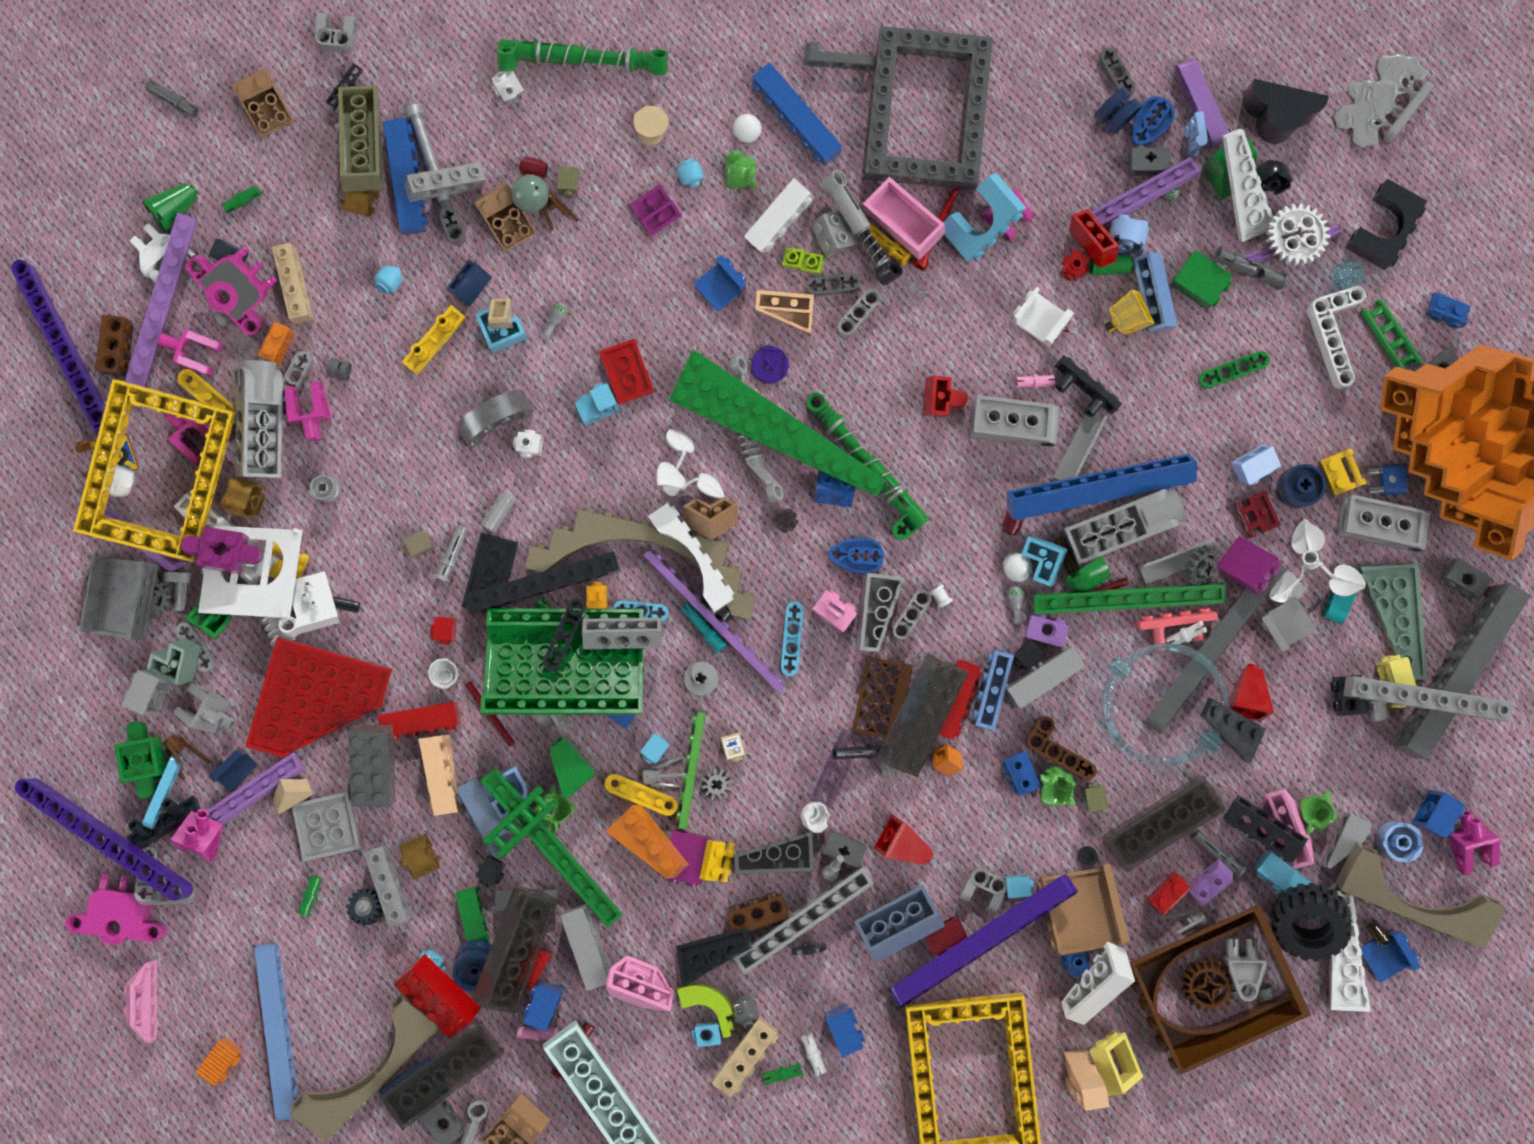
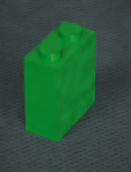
M1194 250L1170 285L1208 310L1211 306L1215 307L1221 300L1219 295L1222 291L1226 292L1232 284L1230 279L1233 275L1197 250Z

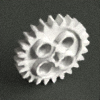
M1292 204L1290 208L1285 206L1282 211L1279 210L1276 216L1271 218L1272 222L1267 226L1271 230L1266 232V235L1271 236L1266 240V242L1272 243L1269 250H1276L1273 256L1279 254L1281 255L1279 261L1285 258L1287 265L1293 261L1294 266L1299 261L1304 266L1306 262L1310 264L1314 259L1317 260L1320 254L1326 251L1323 247L1329 245L1325 240L1330 238V235L1325 234L1330 229L1329 227H1324L1327 220H1320L1323 214L1317 216V209L1311 212L1310 205L1303 209L1302 204L1298 205L1297 209L1295 204ZM1302 221L1307 222L1309 227H1305ZM1284 224L1290 227V231L1284 228ZM1306 239L1312 242V246L1307 244ZM1287 242L1292 243L1294 249L1289 248Z

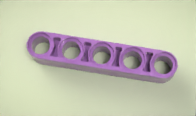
M1192 58L1175 65V74L1178 75L1177 78L1183 92H1186L1185 96L1191 109H1194L1192 110L1193 114L1202 111L1204 113L1208 147L1212 149L1224 144L1222 136L1228 134L1229 131L1196 59Z

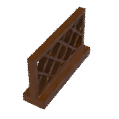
M867 656L852 732L894 741L899 740L913 665ZM871 661L879 662L883 669L873 675L869 669ZM893 665L899 666V675L892 679L887 669ZM885 671L890 681L880 686L875 677ZM874 679L879 688L869 694L865 688L866 683ZM892 683L896 691L894 695L888 698L883 688ZM881 690L886 700L877 705L871 696ZM870 698L875 707L865 712L862 708V702ZM889 702L892 710L890 714L884 717L878 707ZM877 709L882 719L873 724L868 714ZM866 717L871 726L865 730L857 729L858 721ZM883 720L888 726L886 735L880 734L875 728Z

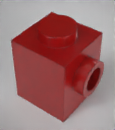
M434 617V625L431 624L430 635L433 636L432 640H438V644L450 645V641H455L457 618Z

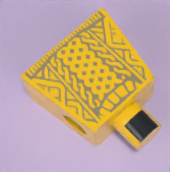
M1131 290L1109 309L1113 319L1106 322L1105 327L1109 333L1118 329L1120 333L1127 335L1155 323L1140 292Z

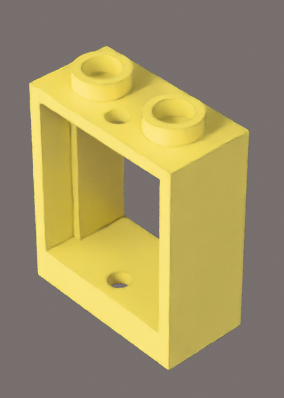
M1389 655L1381 657V661L1375 663L1381 681L1416 686L1408 657L1401 658L1400 655ZM1387 703V707H1388V708H1403V707H1407V706H1402V705H1396V704Z
M1112 1031L1107 1033L1104 1039L1095 1043L1096 1046L1089 1050L1097 1067L1098 1074L1101 1075L1106 1085L1108 1096L1124 1094L1143 1078L1126 1033ZM1112 1049H1114L1123 1072L1120 1076L1110 1054Z

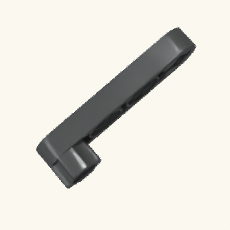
M817 42L805 44L804 64L807 66H832V68L842 69L851 67V69L876 70L877 58L875 56L822 52V45Z

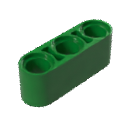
M475 886L457 891L456 898L466 940L489 942V933H486L488 929L485 916L482 914L483 908L480 896L477 895L479 893L478 888Z

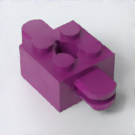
M204 527L202 537L187 536L181 543L182 550L185 553L198 556L196 565L202 569L241 575L243 564L256 565L263 558L262 551L257 546L248 545L249 536L242 532Z

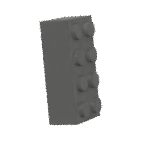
M353 725L348 732L351 806L391 807L396 799L393 725Z

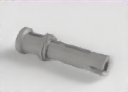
M457 525L444 558L439 560L440 565L436 574L433 575L434 578L447 583L450 582L449 577L452 569L456 567L455 560L468 531L467 528ZM458 536H459V540H458V542H457V544H456V547H455L454 551L452 552L453 547H454V545H455V542H456V540H457V538H458Z

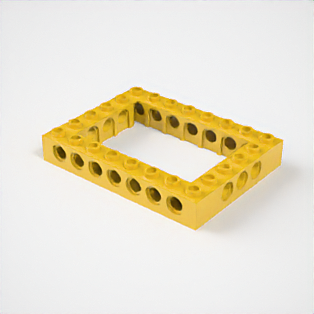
M112 379L73 532L190 562L196 561L198 556L185 553L182 550L181 543L187 536L202 537L203 529L206 527L236 412L126 381ZM133 405L154 409L160 413L172 414L178 418L194 420L196 423L210 425L208 433L205 434L207 439L204 450L200 453L202 458L199 469L195 472L197 476L194 488L190 491L192 495L189 507L185 510L187 514L184 526L180 529L182 531L181 536L104 516Z
M1021 992L905 1005L919 1144H1041L1024 995ZM1004 1017L1017 1133L939 1141L938 1115L935 1108L936 1095L932 1082L934 1076L931 1070L930 1059L932 1058L929 1051V1034L926 1022L933 1026H940V1023L955 1022V1024H959V1021L975 1020V1022H979V1019L994 1018L998 1020Z

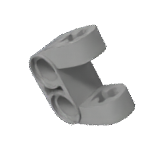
M319 12L316 17L315 40L321 49L328 52L350 53L354 49L357 38V17L346 15L343 30L330 29L331 19L329 13ZM343 40H347L345 44H341Z
M975 867L966 878L958 898L968 903L976 886L991 892L985 911L995 915L1003 900L1007 884L1000 876L983 868ZM977 872H983L984 878L980 882L974 879ZM1000 880L1001 888L993 890V882Z

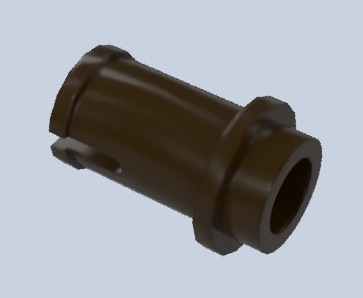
M1376 920L1372 921V925L1371 923L1367 924L1366 928L1377 940V945L1380 944L1383 947L1391 942L1390 935L1384 932Z

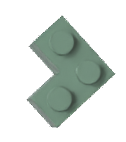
M188 639L171 642L168 649L150 653L147 671L175 685L193 681L201 646Z

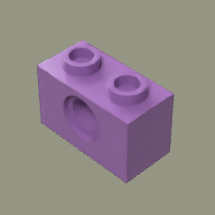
M1043 614L1030 615L1023 638L1063 648L1069 625L1064 624V620L1053 618V621L1048 620L1046 615ZM1044 625H1048L1051 628L1049 635L1043 634L1042 627Z
M1217 859L1190 882L1191 889L1189 892L1204 906L1233 882V872L1220 859Z

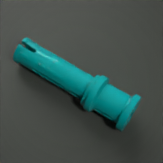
M687 602L685 606L689 611L684 606L680 608V611L684 613L703 635V641L707 642L714 649L713 653L715 655L728 645V642H724L717 634L718 631L714 628L712 629L690 602Z

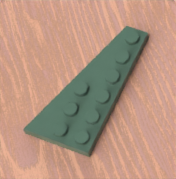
M1418 564L1358 567L1359 572L1363 574L1367 591L1394 655H1400L1401 658L1408 657L1415 680L1428 679Z

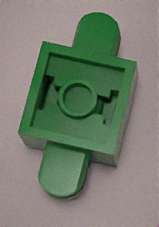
M131 722L126 726L128 742L114 745L120 783L135 781L138 797L151 798L157 789L155 777L163 776L166 769L162 738H149L147 726L144 722Z

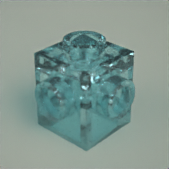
M1357 259L1345 260L1333 266V281L1343 290L1366 282L1364 266Z

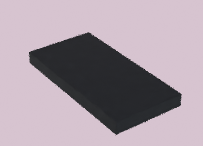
M481 533L465 594L508 582L519 542ZM464 596L461 607L468 608Z

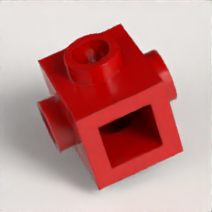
M1075 248L1071 256L1066 255L1060 265L1063 268L1060 272L1069 281L1073 280L1076 282L1079 277L1083 279L1089 270L1086 266L1091 258Z

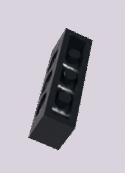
M1240 795L1234 799L1222 818L1226 820L1229 826L1240 829L1246 837L1257 840L1261 843L1262 847L1274 851L1286 862L1290 861L1293 863L1308 841V838ZM1243 816H1248L1251 819V823L1245 822ZM1260 827H1265L1269 833H1263ZM1277 838L1284 839L1286 845L1280 844Z

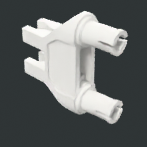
M148 223L143 229L153 239L146 245L141 239L134 236L130 242L139 250L142 275L147 278L150 277L156 283L159 273L158 269L161 267L170 234H160L154 226ZM190 248L185 259L186 262L191 259L190 257L196 256Z

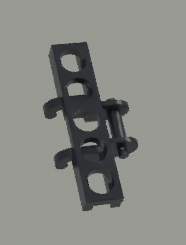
M353 63L347 73L342 76L336 88H333V92L326 100V104L336 109L339 105L338 96H336L338 87H341L342 83H347V87L356 86L355 82L363 72V69ZM358 68V72L353 74V71ZM336 98V102L331 104L332 100Z

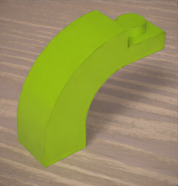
M697 982L689 983L686 986H678L677 992L682 1009L693 1005H705L711 1008L718 1017L723 1038L731 1036V1030L734 1029L732 1019L727 1018V1016L733 1015L732 1005L720 990L711 985Z

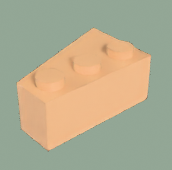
M757 290L755 306L757 312L811 335L814 295Z

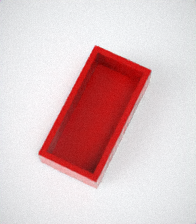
M426 954L407 967L393 984L401 994L405 995L416 1008H419L426 1015L428 1020L437 1025L441 1032L449 1038L468 1026L482 1008Z

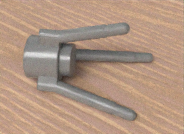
M679 757L657 765H650L649 769L643 770L644 784H650L651 787L680 789V785L660 783L661 778L684 777L685 773L660 774V770L656 769L682 761L683 758Z
M1191 909L1187 912L1159 917V920L1188 916L1186 918L1188 925L1178 930L1177 934H1181L1189 929L1191 930L1179 939L1201 930V927L1207 925L1205 916L1200 910L1194 912Z

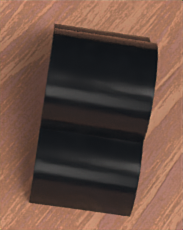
M1254 79L1244 91L1242 102L1245 110L1251 116L1257 118L1256 130L1258 135L1268 143L1279 144L1286 141L1298 127L1309 124L1326 106L1329 96Z

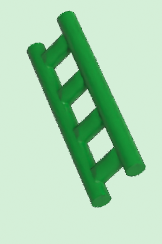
M1382 298L1375 302L1378 307L1369 312L1367 308H1364L1360 311L1363 319L1395 367L1406 369L1404 366L1414 361L1416 366L1423 362ZM1383 314L1388 323L1379 328L1373 318ZM1393 329L1399 339L1389 344L1384 334ZM1403 345L1409 355L1400 360L1394 350Z
M538 785L482 839L486 845L493 841L500 848L496 853L500 859L510 852L558 805L555 800L552 799L547 803L540 796L544 791L541 786ZM533 801L542 808L536 816H533L526 809ZM519 815L528 822L521 830L512 823ZM505 828L514 835L507 844L498 836Z

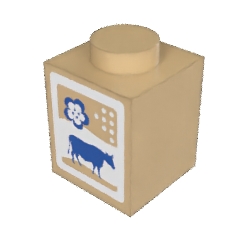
M740 732L721 737L726 759H731L732 763L743 760L742 756L746 755Z

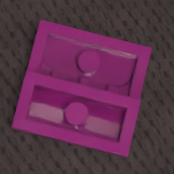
M661 184L629 205L650 236H653L682 216Z

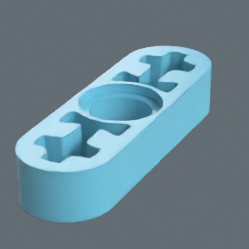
M618 601L613 609H617V607H621V604H624L625 608L631 609L630 605H634L633 609H637L639 606H644L647 613L643 618L649 617L650 606L653 607L652 611H659V608H662V611L666 614L662 615L661 622L667 620L669 616L667 607L661 604ZM651 614L652 618H658V615Z

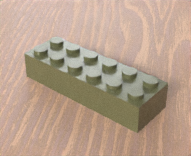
M377 86L338 87L340 179L343 191L383 190L380 99Z

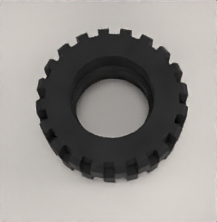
M1309 883V885L1297 884V887L1293 888L1291 886L1287 888L1286 893L1284 891L1278 895V899L1273 903L1271 910L1273 934L1281 948L1285 952L1289 951L1290 955L1295 958L1299 956L1301 960L1308 961V959L1319 961L1322 958L1327 960L1331 958V955L1336 956L1341 953V949L1344 950L1348 945V941L1351 940L1352 926L1349 907L1345 903V899L1340 895L1338 896V892L1333 889L1328 890L1327 886L1321 884L1316 886L1315 883ZM1309 914L1321 916L1329 921L1325 926L1318 929H1305L1294 923L1297 918Z

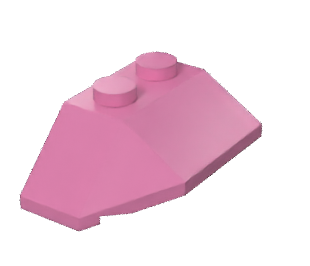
M1285 789L1265 794L1260 809L1308 838L1293 863L1290 861L1286 863L1294 869L1314 864L1311 837L1306 833V825L1297 802ZM1260 827L1263 833H1269L1265 827ZM1277 838L1280 844L1286 845L1284 839Z
M628 955L610 967L605 987L610 996L641 1008L671 1011L674 991L669 987L667 980L658 967Z
M151 960L139 969L126 983L124 989V996L126 998L124 1016L126 1024L146 1043L157 1039V960Z

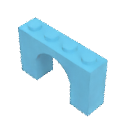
M997 173L988 176L976 189L993 211V224L988 232H979L972 228L960 212L950 215L943 222L945 224L944 235L967 262L973 259L978 260L983 256V250L986 247L990 248L997 242L995 238L999 234L1001 236L1010 229L1009 225L1012 222H1017L1023 216L1022 212L1026 209L1024 204Z

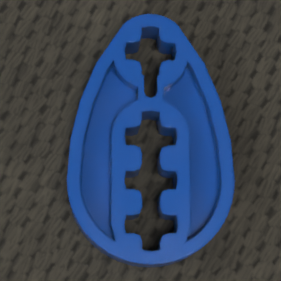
M1151 97L1142 103L1143 107L1135 116L1131 129V142L1134 146L1151 144L1160 138L1170 127L1174 120L1175 112L1172 104L1167 99ZM1164 105V110H1161L1153 122L1154 125L1148 126V121L1153 117V113H1156L1159 108L1158 106ZM1145 131L1146 133L1144 134L1143 140L1139 142L1137 140L1138 136H1140V134H1142V132Z
M854 538L831 547L828 556L833 563L847 571L866 574L874 573L881 567L884 560V551L881 545L874 539ZM839 549L840 553L847 554V556H839V559H835V556L831 553ZM856 549L858 554L868 551V555H873L874 552H877V555L881 558L877 559V562H873L872 558H868L865 562L862 557L855 561L851 554Z

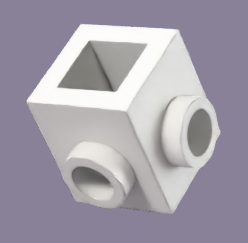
M500 71L495 77L491 78L495 84L492 86L497 97L501 95L504 101L513 99L517 94L524 91L513 71Z
M524 430V432H518V436L514 437L513 447L516 448L515 451L520 454V457L532 458V455L541 456L544 438L542 435L535 434V431Z

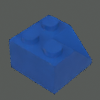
M1429 790L1411 824L1437 837L1447 839L1453 833L1456 821L1463 816L1465 804L1445 792Z
M540 982L537 987L534 986L530 994V998L533 999L526 1005L522 1015L525 1017L524 1024L546 1032L551 1025L565 987Z
M843 1004L825 1012L826 1022L842 1058L864 1048L862 1042L865 1041L861 1029L857 1031L854 1023L857 1022L852 1007L848 1008L847 1004Z

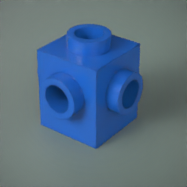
M1088 952L1060 957L1063 968L1067 970V973L1072 978L1082 975L1086 969L1090 970L1088 963L1090 955Z

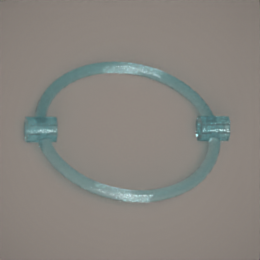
M1161 643L1143 647L1125 659L1117 656L1110 662L1107 668L1112 674L1104 691L1103 713L1111 736L1125 752L1146 763L1176 765L1193 760L1207 750L1214 754L1221 749L1225 741L1219 737L1220 733L1218 731H1211L1208 728L1203 731L1197 740L1202 745L1187 754L1171 758L1149 756L1131 747L1121 737L1115 727L1111 714V695L1118 677L1124 681L1134 669L1130 665L1133 661L1144 655L1159 651L1183 653L1201 662L1213 675L1218 685L1221 704L1229 707V696L1225 681L1217 667L1206 656L1187 646Z

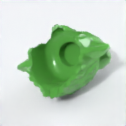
M735 150L729 155H724V160L726 161V187L729 189H744L749 186L756 190L757 186L754 179L757 172V164L755 159L745 156L739 150Z
M1057 765L1049 766L1045 770L1046 776L1043 774L1040 776L1043 782L1040 801L1045 805L1061 806L1068 804L1074 806L1076 803L1073 799V789L1077 783L1072 778V775L1064 772Z
M551 784L549 791L540 794V796L547 803L553 799L558 804L543 819L545 824L550 825L553 833H556L558 824L566 821L568 816L574 813L575 807L570 800L565 799L562 794L557 792L554 784ZM539 805L535 808V812L538 814L542 810Z
M1327 790L1323 796L1314 795L1299 801L1303 820L1307 824V834H1310L1313 830L1322 831L1328 824H1332L1337 820V814L1334 812L1335 808L1330 801V790Z

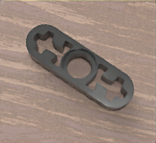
M1113 48L1103 49L1099 56V62L1116 92L1125 85L1126 88H1131L1129 91L1132 97L1136 86L1117 52ZM1106 54L1112 56L1111 62L1109 59H1104ZM1114 69L1120 70L1122 77H1114L1112 71Z
M854 273L814 277L807 281L806 291L814 296L855 292L859 289L861 281L859 276ZM850 278H853L855 282L857 281L854 287H851L850 284H844V289H841V279H844L843 283L849 282ZM835 280L839 286L837 289L831 290L828 287V282ZM822 281H825L826 291H822L823 287H818L817 291H813L812 288H809L810 286H812L813 282L816 283L817 286L822 285Z

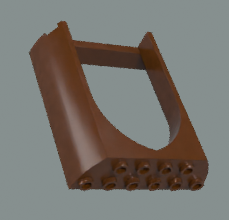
M1260 904L1254 905L1129 962L1135 980L1131 987L1141 998L1138 999L1139 1005L1148 1014L1149 1017L1146 1020L1150 1028L1156 1032L1155 1040L1169 1059L1167 1060L1172 1070L1176 1069L1180 1074L1311 1016ZM1254 923L1256 924L1285 986L1286 992L1218 1023L1202 1027H1188L1173 1023L1158 1012L1157 998L1159 988L1164 976L1173 964L1190 952Z

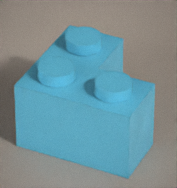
M490 308L475 314L488 346L493 353L528 339L518 316L512 318V328L493 329L488 323Z
M607 383L596 384L592 387L593 390L590 391V396L587 394L583 395L575 402L585 426L620 411Z
M1032 535L1028 536L1021 555L1039 561L1033 580L1051 587L1056 583L1068 549Z

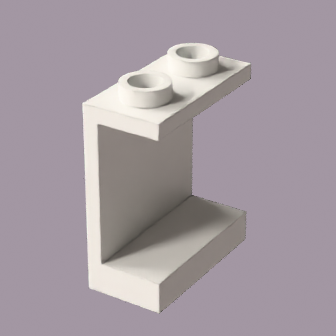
M1036 287L1033 292L1030 290L1024 298L1026 302L1023 306L1019 305L1013 312V323L1050 348L1071 320L1074 312L1069 309L1066 312L1062 311L1038 294L1040 289Z

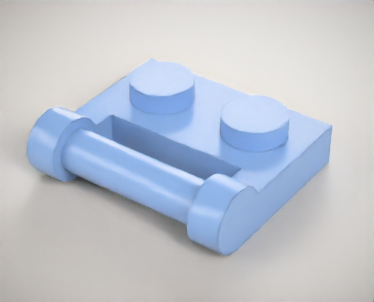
M1203 111L1195 112L1184 128L1185 137L1189 141L1187 155L1189 157L1192 156V158L1196 157L1199 149L1207 143Z

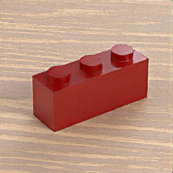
M1086 209L1073 214L1069 232L1096 265L1102 268L1116 262L1119 244L1091 211Z

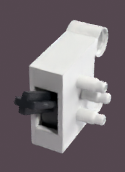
M325 571L298 578L295 581L292 602L297 619L293 617L282 618L279 621V629L284 638L293 639L298 634L340 623L336 609L358 613L361 603L333 597ZM293 625L291 630H284L286 626Z

